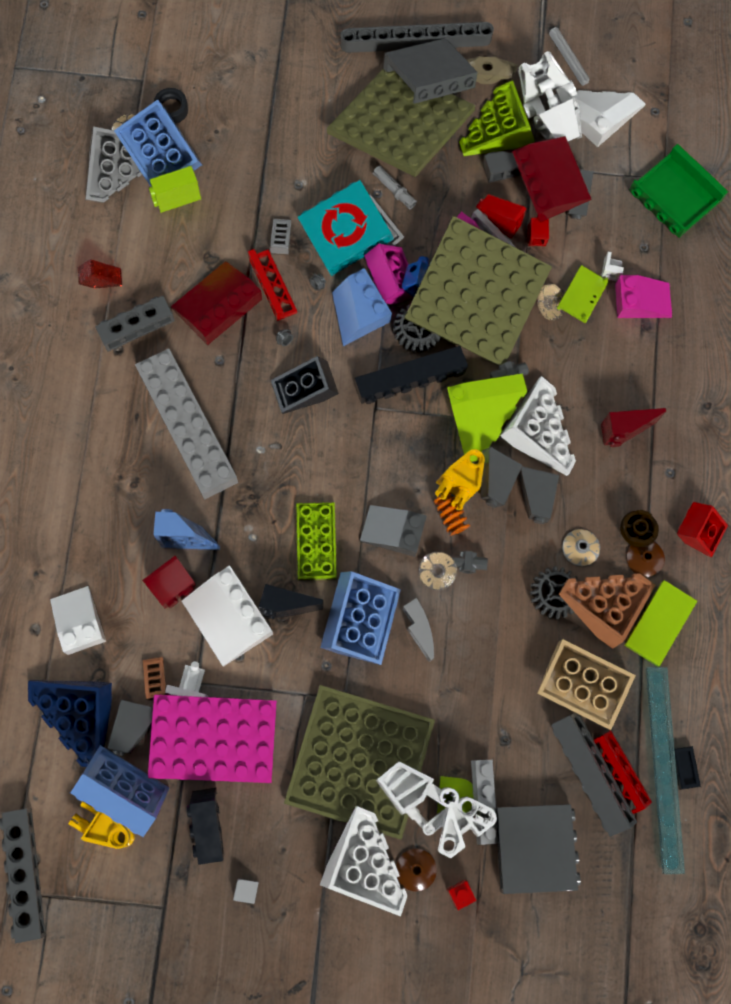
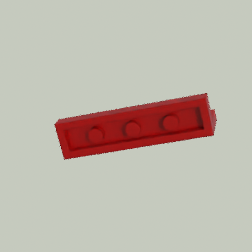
M255 249L248 251L249 261L277 321L296 314L297 309L269 249L258 254ZM267 256L269 260L267 267L262 265L259 259ZM268 271L276 275L274 282L268 279ZM275 287L283 290L281 297L276 296L274 292ZM282 302L289 304L291 310L283 313Z
M610 730L594 739L595 744L599 742L603 749L602 757L604 761L611 763L613 766V773H611L613 778L622 782L624 789L621 793L624 798L633 801L636 808L631 809L632 813L635 814L646 809L652 801L612 731Z

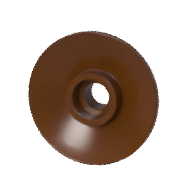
M653 542L646 547L631 545L627 551L626 560L629 568L635 574L651 577L662 570L665 563V555L662 548L656 542ZM649 554L650 560H647L644 555Z
M407 850L399 857L396 864L400 875L397 877L398 881L404 888L410 891H423L430 887L436 878L437 867L435 860L425 850ZM414 867H420L421 871L419 874L413 873Z

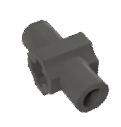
M511 361L505 362L498 367L499 370L490 372V379L516 374L527 375L529 373L528 366L525 362L517 365Z
M464 551L460 555H449L453 559L454 564L448 567L459 568V572L472 574L476 573V570H487L488 558L477 557V553L472 551Z

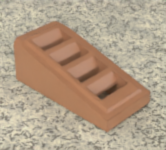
M163 657L143 660L146 699H154V694L168 695L165 693L167 686ZM159 664L158 668L148 669V665ZM160 671V675L149 677V673ZM160 679L161 683L150 684V681ZM161 687V691L151 692V688Z

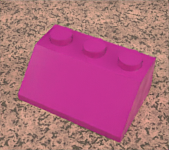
M378 244L364 255L367 267L373 276V282L385 303L397 304L414 298L402 288L405 272L409 265L402 247Z

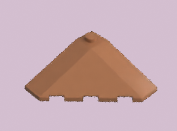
M633 574L630 578H624L623 575H613L604 580H600V576L586 577L585 581L577 582L576 578H572L566 581L559 595L597 638L614 649L626 639L655 584L641 574Z

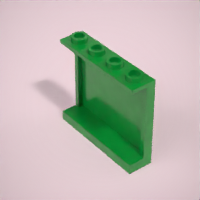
M676 144L670 154L638 181L634 180L629 189L631 194L638 198L645 208L650 210L678 238L723 201L729 192L679 144Z

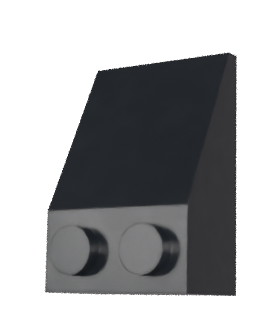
M319 356L271 380L282 414L324 402L339 394L328 361Z
M265 584L259 604L260 612L264 614L263 617L272 620L275 617L284 618L320 611L324 607L323 599Z

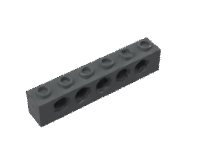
M32 808L2 813V818H0V828L4 831V839H2V849L6 852L4 870L5 873H8L9 880L6 883V891L11 899V903L8 906L9 915L13 919L11 937L12 939L15 938L16 944L41 939L46 934ZM16 826L21 829V835L18 838L13 835V830ZM17 848L23 850V857L21 859L15 856ZM20 869H23L26 873L23 881L19 880L17 876ZM21 891H25L28 894L26 902L20 900ZM24 912L30 915L29 924H25L22 921Z

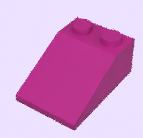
M639 275L619 276L615 284L617 318H672L669 283Z

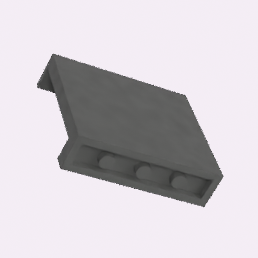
M446 38L387 52L384 57L383 69L386 72L395 71L414 92V104L472 89L476 85L478 72Z
M571 804L497 807V847L501 893L578 891L581 879L579 872L576 870V864L579 863V855L575 851L574 842H577L576 830H573L572 821H575L574 808L571 809Z

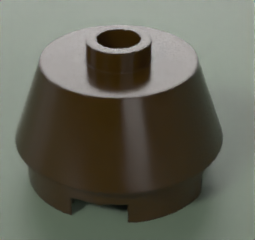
M636 510L629 512L623 517L620 531L628 544L636 547H646L657 539L659 526L650 512Z

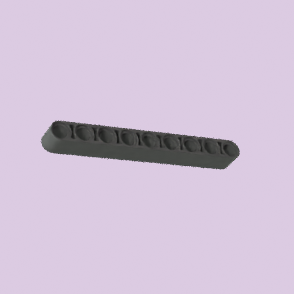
M489 22L347 28L341 32V49L347 53L394 51L444 38L454 48L487 46L491 43L494 27Z

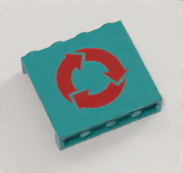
M361 180L350 183L347 188L335 192L332 197L318 202L315 207L303 211L298 216L300 223L331 276L362 259L366 253L378 244L385 245L394 240L391 231Z

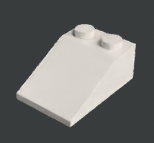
M89 586L50 599L57 634L64 653L70 655L106 642Z

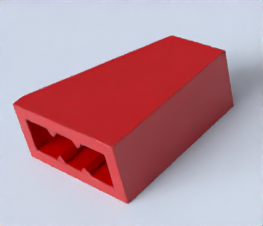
M490 194L485 199L481 198L476 206L499 228L501 233L509 238H512L521 227L527 209L524 206Z

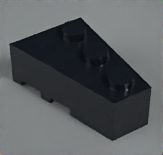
M217 787L192 791L190 804L187 805V816L192 818V825L189 826L190 837L195 839V845L192 846L193 857L197 858L198 865L224 860L222 829L219 821L220 812L216 800Z

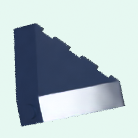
M28 681V702L33 707L36 705L44 713L41 718L49 728H56L61 735L58 739L67 750L73 749L79 757L76 760L78 764L82 767H87L99 746H105L112 704V683L96 681Z

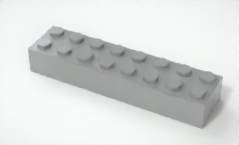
M168 348L135 364L204 500L237 484V476L170 349Z

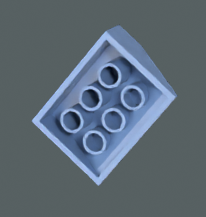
M156 100L114 130L150 186V179L189 166H192L193 171L202 166L193 149L159 100Z
M352 571L341 572L320 648L382 665L401 589Z
M100 745L70 793L78 800L91 805L96 811L109 816L114 822L127 827L132 833L144 837L157 818L169 787L155 778H148V774Z

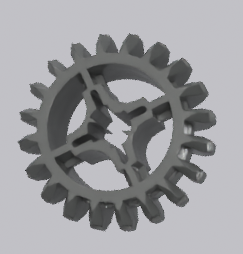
M408 305L406 310L401 309L400 314L396 315V320L393 323L395 326L393 332L396 333L395 339H400V345L406 344V350L412 347V352H415V349L418 348L421 353L424 347L428 351L430 346L434 347L436 345L435 341L438 342L440 336L431 333L426 338H422V335L428 333V330L418 326L420 329L419 333L416 324L409 322L404 325L407 321L404 319V316L409 308Z
M554 566L552 572L549 568H546L545 573L540 571L538 573L539 577H534L535 583L530 585L534 590L530 591V595L535 596V598L531 602L538 603L535 606L536 610L540 607L543 609L540 613L541 615H544L547 611L548 618H551L554 613L555 619H559L560 614L563 618H566L567 612L571 615L574 613L559 594L550 598L556 589L563 588L566 581L572 579L570 577L571 571L565 574V568L562 567L558 572L557 567ZM551 578L560 579V580H562L564 583H563V584H556L554 581H551L550 579H551ZM543 582L548 592L545 598H543L541 592ZM550 601H555L559 605L561 604L563 607H553L548 603Z

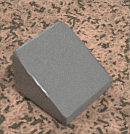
M238 878L233 901L254 904L259 882Z

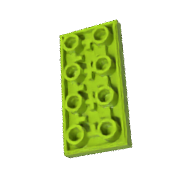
M335 502L296 503L298 580L337 579Z
M663 580L624 646L659 667L695 607L697 600Z

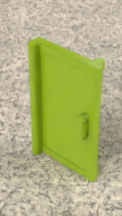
M581 265L558 304L557 309H562L583 323H586L608 284V278L604 279Z

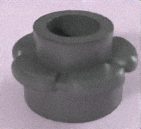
M314 273L309 282L316 291L325 288L326 280L321 274L317 275Z
M282 329L276 335L277 343L282 346L289 345L293 340V335L289 329Z

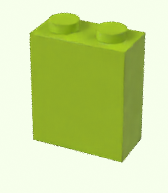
M192 166L150 179L152 186L149 187L154 207H159L160 213L201 200L198 181Z

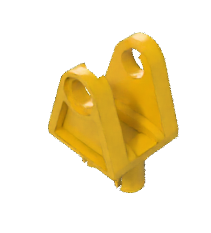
M472 449L453 463L436 481L440 486L436 490L435 495L438 497L442 493L440 499H446L448 493L452 492L456 496L451 503L452 507L458 504L456 509L462 510L464 504L481 487L485 462L483 453L477 449ZM470 456H477L478 464L472 463Z
M83 801L80 806L94 814V819L90 823L75 813L72 817L74 820H70L68 824L83 833L81 837L83 841L121 849L130 846L135 840V834L130 829L114 822L109 816L96 811L91 805ZM120 832H123L125 835L123 843L118 839Z

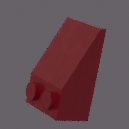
M666 408L609 412L601 423L604 445H610V447L621 446L626 441L656 424L666 413Z
M176 556L142 580L164 609L175 606L179 602L178 599L192 593L194 591L193 587L196 586Z

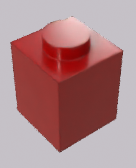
M538 217L531 218L528 225V246H546L549 240V219L540 222Z
M462 880L446 889L457 910L477 901L466 880Z

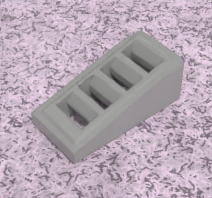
M273 219L270 244L271 253L289 254L291 220ZM277 224L287 225V227H277ZM276 230L286 231V233L276 232ZM276 236H283L286 238H276ZM275 242H285V244H276Z

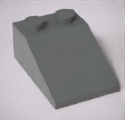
M370 505L360 542L415 557L427 516L408 510Z

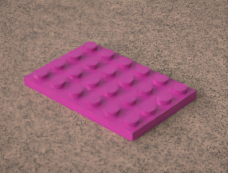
M154 694L148 778L272 783L277 701Z

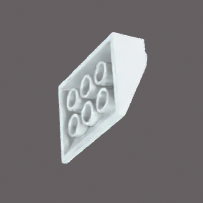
M230 566L212 576L182 600V603L223 667L273 635L271 628Z

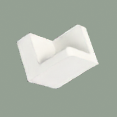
M607 252L604 258L601 277L617 281L619 276L623 274L624 267H622V261L611 259V252Z

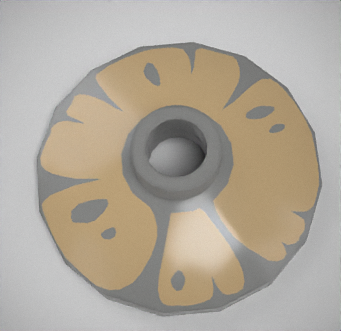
M577 529L566 535L563 540L562 550L565 558L570 563L583 567L596 561L600 554V544L596 536L590 531ZM580 543L585 544L586 548L581 549Z

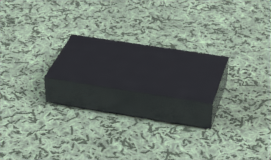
M693 746L672 749L679 790L701 787Z

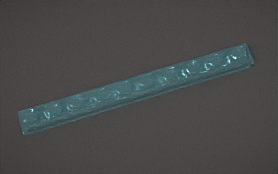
M667 667L646 668L662 874H685Z

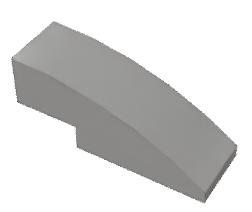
M415 598L402 609L412 623L407 631L426 659L431 662L434 659L432 632L426 614L418 599Z

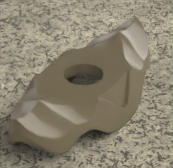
M479 56L466 59L478 72L476 81L480 84H494L501 79H510L518 68L516 63L497 57ZM484 64L491 65L492 69L490 71H486L483 69L482 66Z

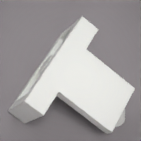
M196 661L192 662L191 666L185 665L180 686L167 685L165 693L176 696L208 697L206 694L199 693L205 670L200 669L199 663Z

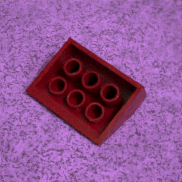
M566 136L531 143L512 152L540 222L592 200Z
M225 261L175 302L171 308L208 346L262 300V293L246 275Z

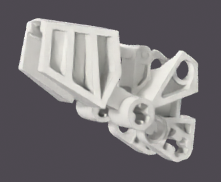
M545 52L541 60L536 64H521L518 68V75L521 81L524 100L522 105L528 118L535 116V128L546 140L566 136L567 141L582 138L580 109L576 98H572L577 95L572 80L567 78L551 52ZM554 88H555L556 94H557V96H558V99H557V97L554 96V93H553V91H552V90H554ZM546 94L550 107L549 110L545 111L539 98L540 95Z
M401 762L396 763L376 780L401 815L406 813L412 820H415L423 829L424 834L432 835L442 827L438 851L449 858H452L465 848L462 835L469 829L479 837L496 823V813L492 808L469 797L459 799V795L454 789L448 787L440 789L433 784V778ZM451 792L452 801L448 800L445 803L444 800L446 799L443 798V795ZM426 795L446 807L428 822L416 807L425 800ZM465 801H470L472 809L467 813L463 812L462 804ZM477 810L485 814L488 812L490 819L484 820L483 817L476 814ZM447 840L454 842V848L451 851L443 849V845Z

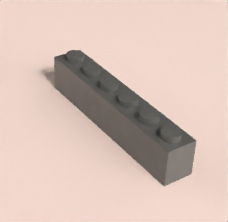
M574 712L551 724L555 737L559 739L562 745L563 753L569 758L573 772L579 777L583 791L588 794L593 810L598 813L601 819L603 829L611 837L634 826L637 821L582 717Z

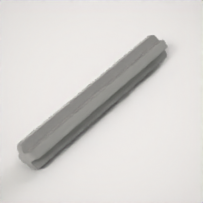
M557 27L552 28L549 35L582 86L588 84L590 78Z

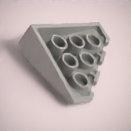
M93 127L85 200L104 203L109 199L110 195L116 191H121L129 185L132 179L136 176L140 177L142 173L114 130Z

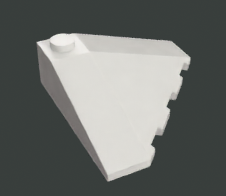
M578 90L576 91L577 95L572 97L576 98L579 105L582 133L597 147L646 105L637 95L630 92L616 93Z
M541 376L508 421L500 436L514 448L567 476L576 462L574 454L570 455L567 445L571 442L568 431L563 430L560 420H563L564 417L561 406H556L554 396L557 395L556 389Z
M356 806L330 857L320 886L401 916L407 899V893L405 888H401L397 877L400 875L394 861H390L386 852L389 847L383 833L379 834L375 824L378 821L376 814Z

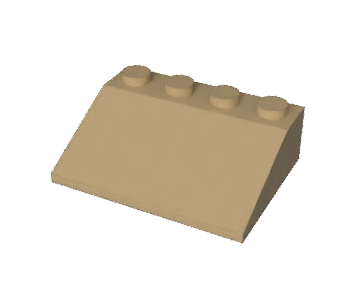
M562 639L555 648L537 694L611 730L636 675Z

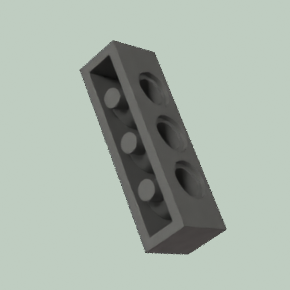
M164 296L152 298L143 305H136L130 311L121 312L110 320H103L95 328L107 352L175 320ZM151 312L155 313L152 317L147 316ZM138 320V323L130 324L132 321ZM116 328H122L119 332H114Z

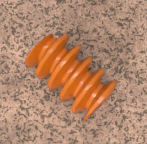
M452 492L448 493L446 499L438 497L434 500V504L439 505L437 511L442 512L440 518L445 519L443 525L448 526L446 531L451 533L450 536L461 533L470 527V524H463L467 517H460L464 510H457L458 504L452 507L451 503L456 497H451Z

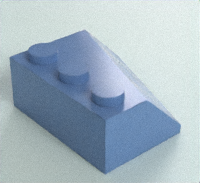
M365 268L348 276L332 292L343 346L391 322L392 312Z
M162 509L161 512H155L154 537L162 548L220 550L219 544L202 526L170 509Z

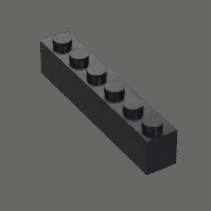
M457 346L355 377L354 385L361 404H371L383 397L384 399L391 398L399 392H410L412 388H424L435 381L437 383L443 382L448 377H460L465 374L468 364L461 346Z

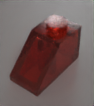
M90 259L78 267L79 285L94 289L122 286L121 268Z

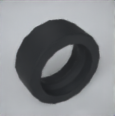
M176 88L162 89L156 94L154 102L159 100L161 103H164L170 99L180 101L181 108L176 112L169 113L175 124L180 123L188 114V103L185 94Z

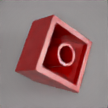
M693 502L678 528L677 535L688 546L708 557H712L728 524L712 505Z

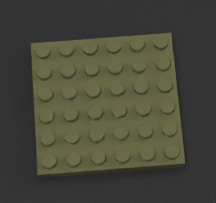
M382 69L327 127V134L416 177L475 111V105L453 94L414 104V92L395 71L386 72Z
M452 216L404 319L500 366L507 362L552 266Z
M320 685L284 804L348 823L355 807L358 806L376 814L378 821L375 824L379 833L402 840L408 815L406 813L403 815L399 813L376 780L398 762L421 772L435 720Z

